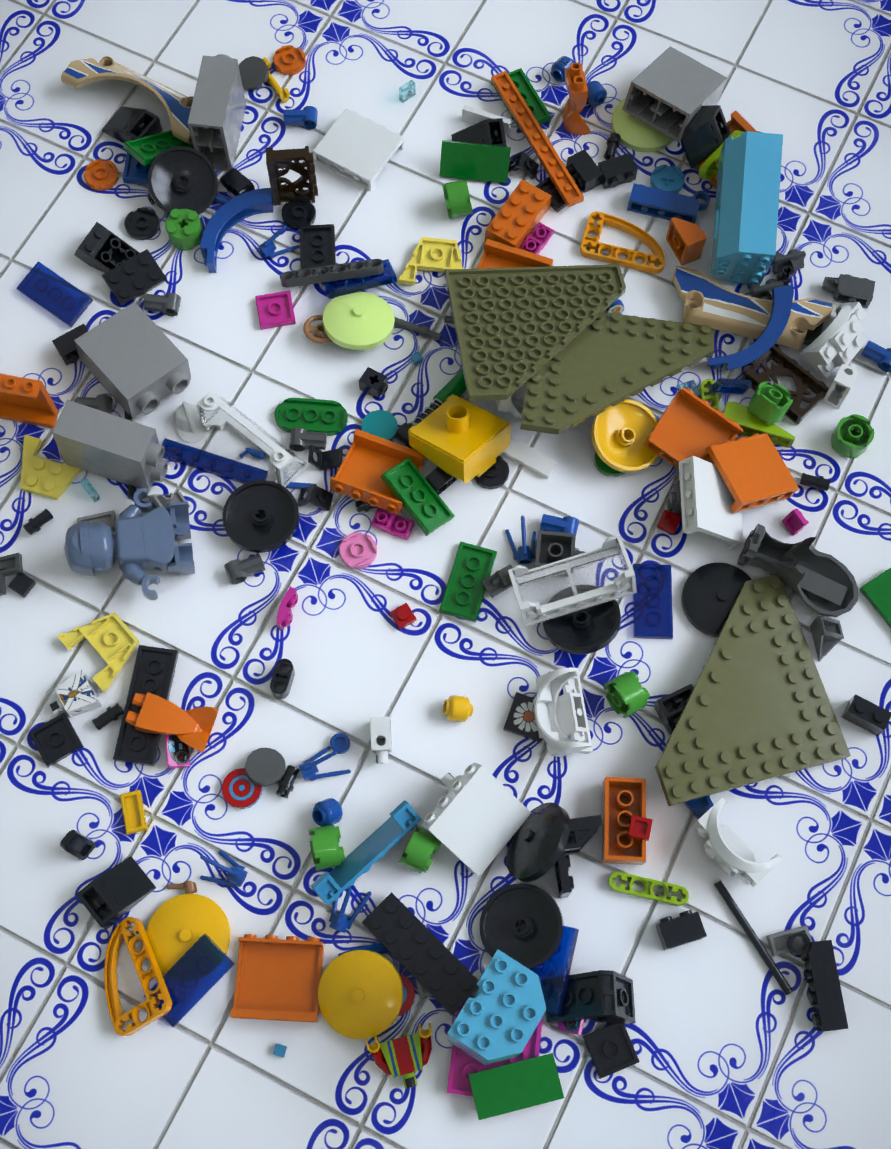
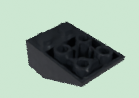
M720 105L701 106L680 140L691 168L696 167L715 152L730 134Z
M123 106L102 128V132L122 143L163 131L160 119L155 114L145 109Z
M502 118L484 120L451 135L452 141L507 147Z
M96 222L74 255L89 266L107 273L140 252Z
M692 684L658 699L653 706L669 736H671L675 724L687 703L686 701L694 688Z
M132 856L91 881L76 896L100 927L107 930L157 887Z

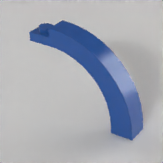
M271 188L256 189L238 195L221 206L211 217L203 232L200 245L204 265L208 266L209 273H216L219 245L225 234L235 224L256 214L273 213L274 202Z
M792 285L772 289V310L769 321L762 334L753 344L735 354L707 359V366H712V369L723 368V364H726V370L729 371L745 366L764 355L776 343L787 325L792 308Z

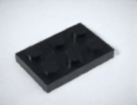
M334 224L299 226L301 269L335 265Z
M148 249L102 275L103 280L121 307L167 281V277Z

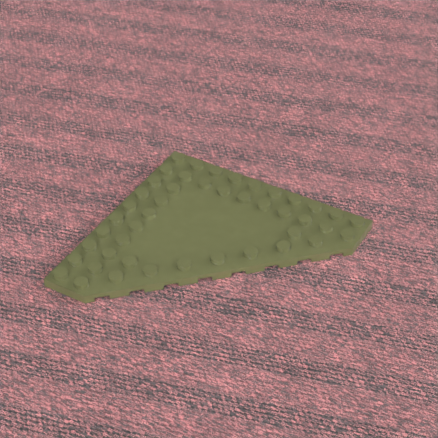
M619 264L445 270L446 285L468 400H507L625 293L626 285Z
M603 312L526 382L520 429L559 435L567 427H574L584 422L585 418L589 416L594 417L604 412L605 408L623 402L626 397L630 395L633 397L643 392L644 388L648 386L653 387L662 382L663 378L667 376L672 377L680 373L683 368H690L696 365L701 359L713 356L714 329L706 325L699 326L670 320Z
M776 575L753 579L743 583L741 591L730 610V614L723 624L719 637L711 649L707 662L698 676L695 687L692 689L686 701L687 703L675 724V728L663 749L664 751L655 766L668 806L851 756L784 583Z

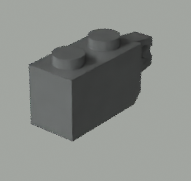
M840 274L838 278L825 277L823 280L822 290L834 293L833 299L836 302H860L863 308H868L873 299L875 281L854 277L849 274Z

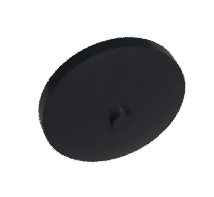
M176 146L162 151L153 160L148 171L147 184L149 193L156 205L169 215L173 209H189L196 211L200 215L211 206L216 197L218 178L215 168L205 155L193 148Z
M268 480L251 481L238 487L228 497L222 515L224 528L232 542L246 551L255 553L270 552L285 545L295 534L299 523L298 505L292 493L281 484Z
M709 563L699 567L688 577L682 590L681 603L685 616L699 631L710 636L719 637V633L730 614V610L741 591L743 583L752 579L740 568L727 563Z
M592 585L575 586L578 594L599 588ZM572 587L560 591L548 603L574 596ZM611 600L543 621V627L548 640L558 649L571 654H589L604 648L616 637L621 626V613L617 601Z
M552 802L537 806L512 836L507 850L506 863L508 871L513 877L522 882L535 881L545 875L558 861L564 851L570 833V818L564 808Z
M526 883L512 884L498 890L487 901L480 918V936L486 951L492 958L498 949L531 970L545 964L557 952L564 933L563 916L556 901L545 890Z

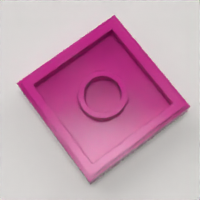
M290 290L255 296L261 330L296 324Z

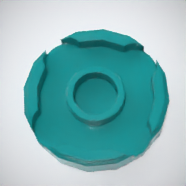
M372 411L362 420L361 430L391 441L395 438V433L398 430L397 420L387 411Z

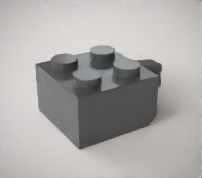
M538 530L534 568L585 552L575 548L576 535L572 533ZM564 571L551 576L568 577V574Z

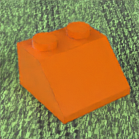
M673 217L670 220L666 240L681 266L700 259L706 241V234L703 230L701 231L697 224Z

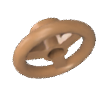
M315 315L305 321L303 331L309 340L319 344L332 342L324 331L323 321L317 326H309L314 321L323 320V315Z

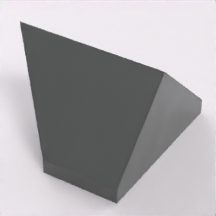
M818 616L810 625L820 662L840 640L844 639L839 620Z

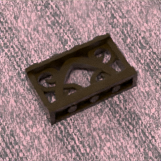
M305 146L302 149L273 150V147L266 148V165L274 206L281 205V202H290L293 198H305L314 203L315 196H318L313 152H309V146ZM289 169L301 175L293 183L289 179L280 176L287 174Z
M774 345L745 371L742 380H750L746 385L756 391L760 383L771 382V379L773 383L778 384L776 376L793 377L796 392L788 390L793 402L785 416L797 425L825 397L829 390L823 381H819L809 370H805L796 360L787 356L782 349ZM772 359L778 365H774L772 362L771 369H769L767 360ZM762 365L764 372L756 373L755 371ZM807 388H809L816 394L814 398H807L803 396V394H812V392H809ZM802 401L810 403L804 410L800 407Z

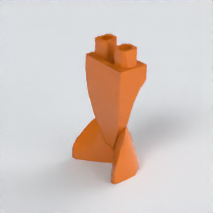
M571 63L570 68H565V81L569 100L562 112L563 123L569 133L586 135L590 134V129L579 113L586 105L588 88L581 63Z
M147 692V695L135 693L132 705L142 708L139 714L129 711L125 722L135 726V730L144 733L176 735L190 748L204 753L219 709L199 707L184 711L172 702Z

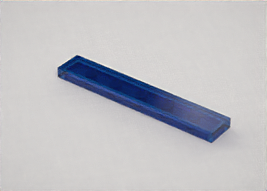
M165 438L162 443L165 447L163 458L242 484L256 480H266L268 476V471L170 439Z

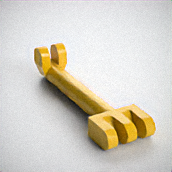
M266 57L262 58V60H264V62L268 66V69H270V62L267 60ZM269 72L268 82L282 102L286 103L290 97L288 89L282 90Z

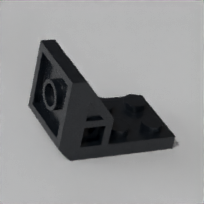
M601 815L570 819V833L568 837L570 843L566 844L564 851L554 865L560 899L568 898L572 889H574L573 877L568 874L571 867L569 855L578 854L598 831L602 824Z
M599 970L545 979L546 1022L549 1024L583 1019L603 1023H636L633 980L615 971Z

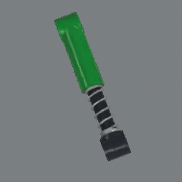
M463 369L433 397L434 402H431L430 406L426 407L419 417H415V421L404 423L398 428L395 433V437L407 447L412 448L409 445L408 430L412 426L419 424L441 406L447 397L451 395L460 397L466 391Z

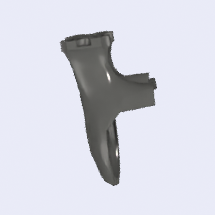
M757 524L754 531L752 530L744 543V548L737 560L738 565L742 567L746 565L758 567L776 575L807 606L820 615L838 617L851 611L858 601L859 589L855 578L839 560L830 554L819 552L813 547L812 543L816 537H809L794 544L783 543L771 537L766 532L765 526Z

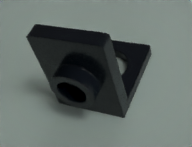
M521 152L510 158L508 172L519 168L531 179H534L539 164L526 153Z
M310 445L308 462L320 471L340 467L343 450L339 448L322 452L315 446ZM314 452L317 455V462L313 458Z
M312 484L300 490L297 505L300 507L311 503L325 511H330L333 493ZM307 492V496H306V498L303 500V496H304V494Z

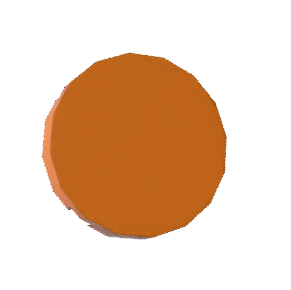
M292 45L282 46L276 50L273 56L274 68L283 75H296L306 65L305 54L299 47L295 48Z
M97 159L86 166L84 179L91 189L105 191L116 185L119 179V172L116 165L110 160L103 161L102 159Z

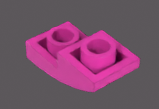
M539 222L532 234L527 236L520 249L539 254L554 234V230Z
M380 508L377 509L371 522V526L405 540L409 539L415 525L413 520L398 517L395 513H390Z
M291 586L284 595L277 614V626L281 631L284 627H288L291 624L293 614L290 607L293 608L298 602L297 590Z

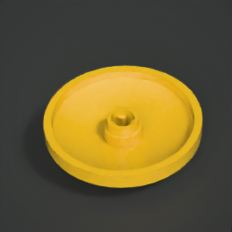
M625 399L615 406H609L605 408L604 412L596 415L592 422L591 439L594 449L604 463L617 471L625 473L641 471L650 466L659 456L643 445L658 420L646 406L634 400Z
M182 894L164 902L151 917L146 931L160 971L171 978L182 981L200 979L213 972L226 957L231 942L230 924L224 911L213 900L198 894Z
M353 950L338 956L325 969L318 987V1003L324 1019L336 1032L353 1039H368L384 1032L398 1017L403 1003V984L397 969L386 957L370 950Z

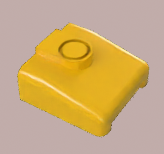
M451 395L419 424L412 426L408 430L409 445L447 474L464 483H468L475 476L480 477L496 463V458L508 448L510 444L511 423L459 396Z

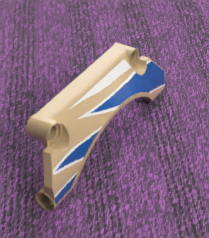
M109 56L103 57L99 63L93 58L71 61L61 75L62 83L74 89L103 80H121L142 86L154 94L166 108L173 136L185 143L193 144L188 127L193 96H185L114 62Z
M680 266L675 267L672 282L680 299L685 300L681 315L683 322L699 326L706 325L712 329L753 339L759 338L769 321L772 300L755 298L731 291L711 281L697 270ZM815 298L792 300V308L787 325L775 344L792 349H801L807 330H814L829 319L834 303Z

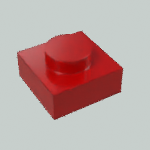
M664 509L656 528L674 535L682 516Z
M407 603L390 612L391 617L400 630L417 621Z
M632 815L627 837L649 841L653 819Z

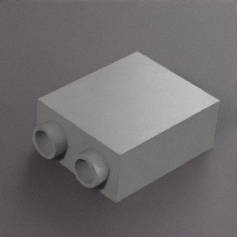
M670 46L631 81L622 110L680 143L701 106L717 105L727 77Z
M218 54L216 56L203 55L188 119V127L194 149L205 155L215 170L230 171L234 167L246 109L238 60L225 54Z
M135 302L74 340L81 362L132 419L140 413H152L159 406L161 399L170 393L179 394L183 392L190 384L191 373L188 359Z
M67 400L52 432L66 465L127 485H133L139 489L146 488L148 492H150L154 481L161 483L164 480L169 463L163 460L165 447L159 444L156 429Z

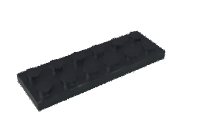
M139 645L114 752V761L154 767L161 734L144 733L135 730V726L125 722L129 711L139 714L142 708L132 705L135 693L147 695V692L169 700L179 655L178 650Z
M392 892L362 921V924L451 1016L479 988L477 986L479 980Z

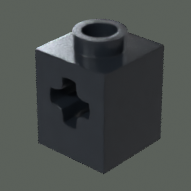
M368 367L359 379V389L379 399L381 394L384 395L388 389L387 376Z

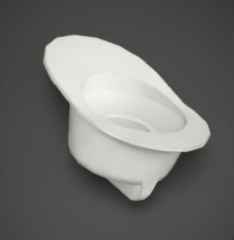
M183 401L182 405L174 413L177 432L185 442L197 443L205 437L207 430L200 424L197 406Z

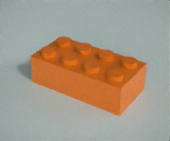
M521 180L487 226L485 241L490 239L520 249L527 236L533 232L550 208L552 195Z
M604 778L602 782V863L643 865L646 862V841L627 837L631 816L635 815L646 818V779Z

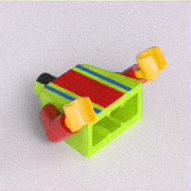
M420 1023L418 1025V1033L379 1043L378 1038L374 1036L376 1042L373 1045H369L368 1041H365L375 1064L386 1075H392L393 1078L402 1076L405 1089L417 1086L415 1072L423 1070V1066L429 1061L432 1051L431 1023H428L429 1028L427 1030L421 1029Z

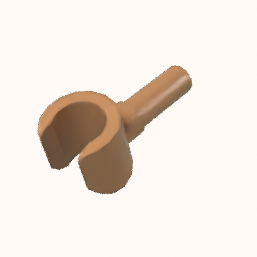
M185 881L180 884H167V889H185V894L197 892L196 883L192 881Z

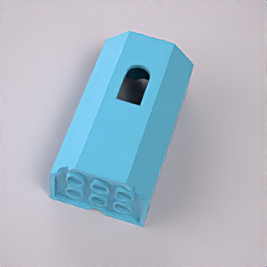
M746 131L740 133L738 138L729 137L724 141L718 164L711 274L724 282H730L733 285L740 283L748 284L749 286L754 283L760 285L766 275V268L770 267L776 255L783 134Z
M497 949L477 983L479 987L474 998L469 997L447 1033L450 1043L483 1065L513 1059L522 1053L547 1010L539 976Z

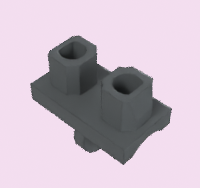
M792 249L786 255H782L780 252L776 253L772 261V272L774 275L781 273L785 265H787L786 270L788 266H791L794 270L792 275H795L797 269L804 268L805 251L798 252L797 249Z
M773 278L767 280L765 285L762 286L756 283L751 284V297L772 300V289L782 287L784 283L782 280L776 281Z
M511 564L481 581V584L491 598L512 587L508 570L513 568Z

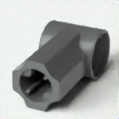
M167 293L165 296L146 294L144 295L143 307L144 310L159 311L174 317L178 315L181 297L176 293Z
M99 394L96 398L76 397L74 402L111 414L113 398L109 395Z
M303 428L291 429L289 442L291 450L304 451L309 449L310 445L315 446L317 449L325 450L327 443L326 433L307 432Z
M260 554L241 561L238 559L232 560L224 565L229 581L233 585L242 583L247 577L266 570Z

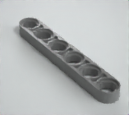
M370 259L287 271L280 275V281L283 287L289 288L381 274L384 271V265L381 259Z

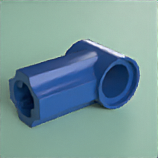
M306 106L303 110L285 109L284 125H302L305 129H314L317 126L318 110L313 106Z
M869 340L861 355L878 363V367L882 371L891 372V348L885 349Z
M543 514L540 530L576 535L579 520L571 516L560 518Z

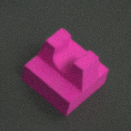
M797 508L792 510L782 520L792 535L798 534L809 523Z

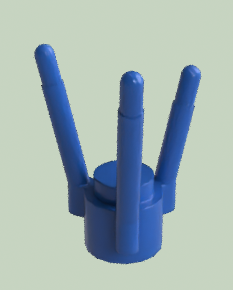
M287 224L279 229L270 239L258 246L265 258L270 256L273 259L278 255L300 248L299 245L277 252L274 251L277 248L273 241L288 227Z
M522 515V546L518 547V550L515 548L509 530L506 529L505 532L514 560H517L518 564H529L535 558L536 532H533L529 549L526 543L525 517Z
M330 746L298 765L304 780L310 778L311 782L320 778L349 774L351 770L316 774L319 772L318 764L337 754L336 751H333L319 758L331 749Z
M220 850L218 853L234 867L229 869L204 855L200 856V859L228 873L226 878L229 879L228 881L202 875L200 876L201 880L228 885L232 888H235L236 885L242 886L248 872L244 870L245 867L236 863L223 851Z
M348 888L340 912L336 913L338 899L333 902L329 927L345 933L346 928L350 929L353 921L371 896V891L366 894L350 919L347 920L349 916L345 915L344 912L352 891L351 888Z

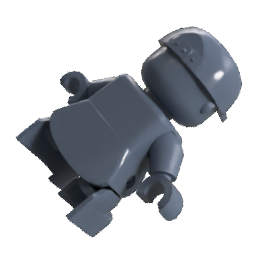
M140 488L134 493V505L131 504L121 512L118 520L115 521L114 535L111 528L103 523L93 522L89 524V521L86 520L73 524L66 532L64 546L69 567L76 574L95 576L94 572L110 570L114 566L115 558H118L119 568L122 570L124 577L138 586L141 585L143 595L147 599H158L157 592L149 590L148 586L151 584L158 585L160 578L156 575L148 576L145 572L147 569L155 572H167L168 564L169 572H179L181 575L195 574L192 543L175 545V538L178 540L191 539L188 501L170 503L165 507L153 510L152 503L144 504L140 502L148 496V489Z

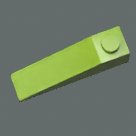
M727 401L723 413L725 417L736 421L744 429L740 433L741 435L750 437L756 433L759 435L767 433L773 444L791 448L795 436L774 423L773 425H766L762 419L749 413L748 407L740 405L738 402Z

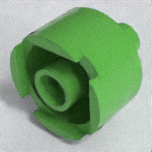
M466 179L442 184L449 219L473 214Z
M173 209L165 222L170 242L175 248L185 251L193 249L197 244H201L203 228L197 212L189 209Z
M762 382L749 402L748 411L762 419L766 425H773V423H778L783 419L793 399H790V392L777 383L769 385L767 384L768 382Z
M853 414L844 417L839 421L832 433V449L845 457L857 458L866 451L872 442L874 428L872 429L870 421L861 415Z
M634 671L624 672L604 684V691L608 690V695H606L607 701L617 714H623L622 718H627L647 705V699L650 698L648 690L641 686L639 678Z
M332 824L308 829L309 836L311 835L312 839L310 847L313 862L316 864V871L341 866L345 855L343 846L339 847L338 844L340 842L339 838H341L339 826L334 827Z
M417 825L399 863L420 874L422 872L426 873L433 861L430 856L438 851L441 842L428 830Z

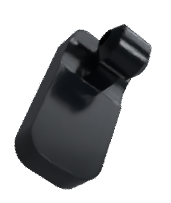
M76 830L69 831L60 842V846L66 852L81 860H85L96 847V844L91 839Z

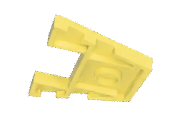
M421 237L409 263L405 266L403 274L399 277V284L415 285L417 270L445 273V270L464 269L461 263L457 240Z
M25 435L21 469V490L58 500L71 485L74 477L83 470L36 457L42 440Z
M115 612L91 621L90 624L73 628L72 631L65 634L57 635L68 650H71L86 638L105 660L108 666L92 678L104 693L109 689L140 643Z

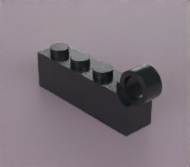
M804 933L790 935L786 943L788 950L794 955H800L801 960L805 962L804 979L809 984L808 1000L810 1005H813L814 1014H812V1022L814 1027H817L819 1032L849 1029L832 940L810 942L809 937ZM795 937H800L804 941L802 951L794 948L793 940Z

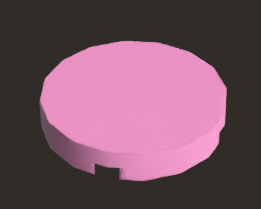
M355 532L343 538L339 547L341 561L346 566L360 570L367 568L374 562L377 555V547L371 536Z

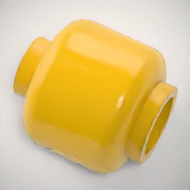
M451 695L444 701L443 714L446 715L449 721L465 722L473 714V705L470 704L468 697Z

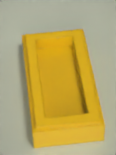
M141 790L120 794L126 834L131 835L147 831L148 827Z

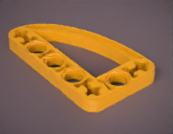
M595 211L589 215L580 248V253L583 257L610 264H619L622 267L652 274H659L663 271L665 265L664 252L658 242L647 232L628 221L606 213ZM598 219L597 225L593 226L594 220ZM603 224L626 232L640 240L654 255L599 242ZM595 232L597 236L589 237L588 233ZM607 250L610 254L604 256L601 254V251ZM624 254L627 258L621 260L618 258V255ZM641 258L644 263L638 264L635 262V259Z
M125 918L115 928L108 943L105 957L104 982L108 1010L114 1030L118 1035L130 1036L167 1014L172 1008V999L143 923L138 918ZM131 923H134V924H135V925L132 927V930H133V931H130V930H129V928H131ZM123 939L126 942L147 999L124 1014L121 1008L117 983L118 955ZM141 940L143 942V948L139 952H137L135 950V944L137 941ZM148 959L150 967L147 971H144L142 964ZM155 978L158 985L152 991L149 985L151 980ZM160 1000L164 1001L162 1008H158ZM142 1009L147 1011V1017L144 1021L139 1019V1013ZM134 1021V1023L126 1026V1030H123L122 1027L125 1025V1022Z

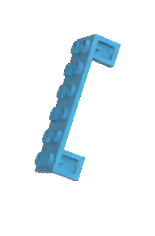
M406 800L390 813L391 817L350 853L344 859V862H341V866H336L330 873L326 871L311 885L312 890L327 906L335 902L343 891L350 888L362 874L368 872L378 859L383 858L393 845L398 844L402 837L413 830L417 823L422 820Z

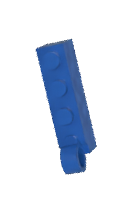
M634 183L627 211L669 221L675 217L695 224L698 211H704L708 208L710 195L705 191H697L693 196H686ZM697 199H702V200H704L705 202H704V203H700V202L697 201Z

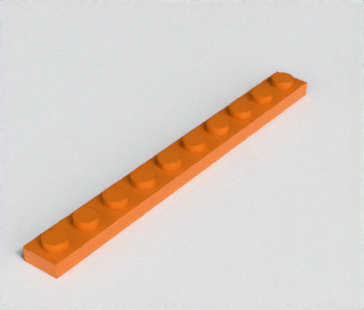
M507 71L491 76L492 84L567 207L569 208L583 202L584 196Z

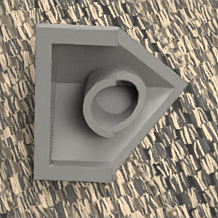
M177 492V494L148 495L156 509L165 507L170 503L187 502L181 492Z

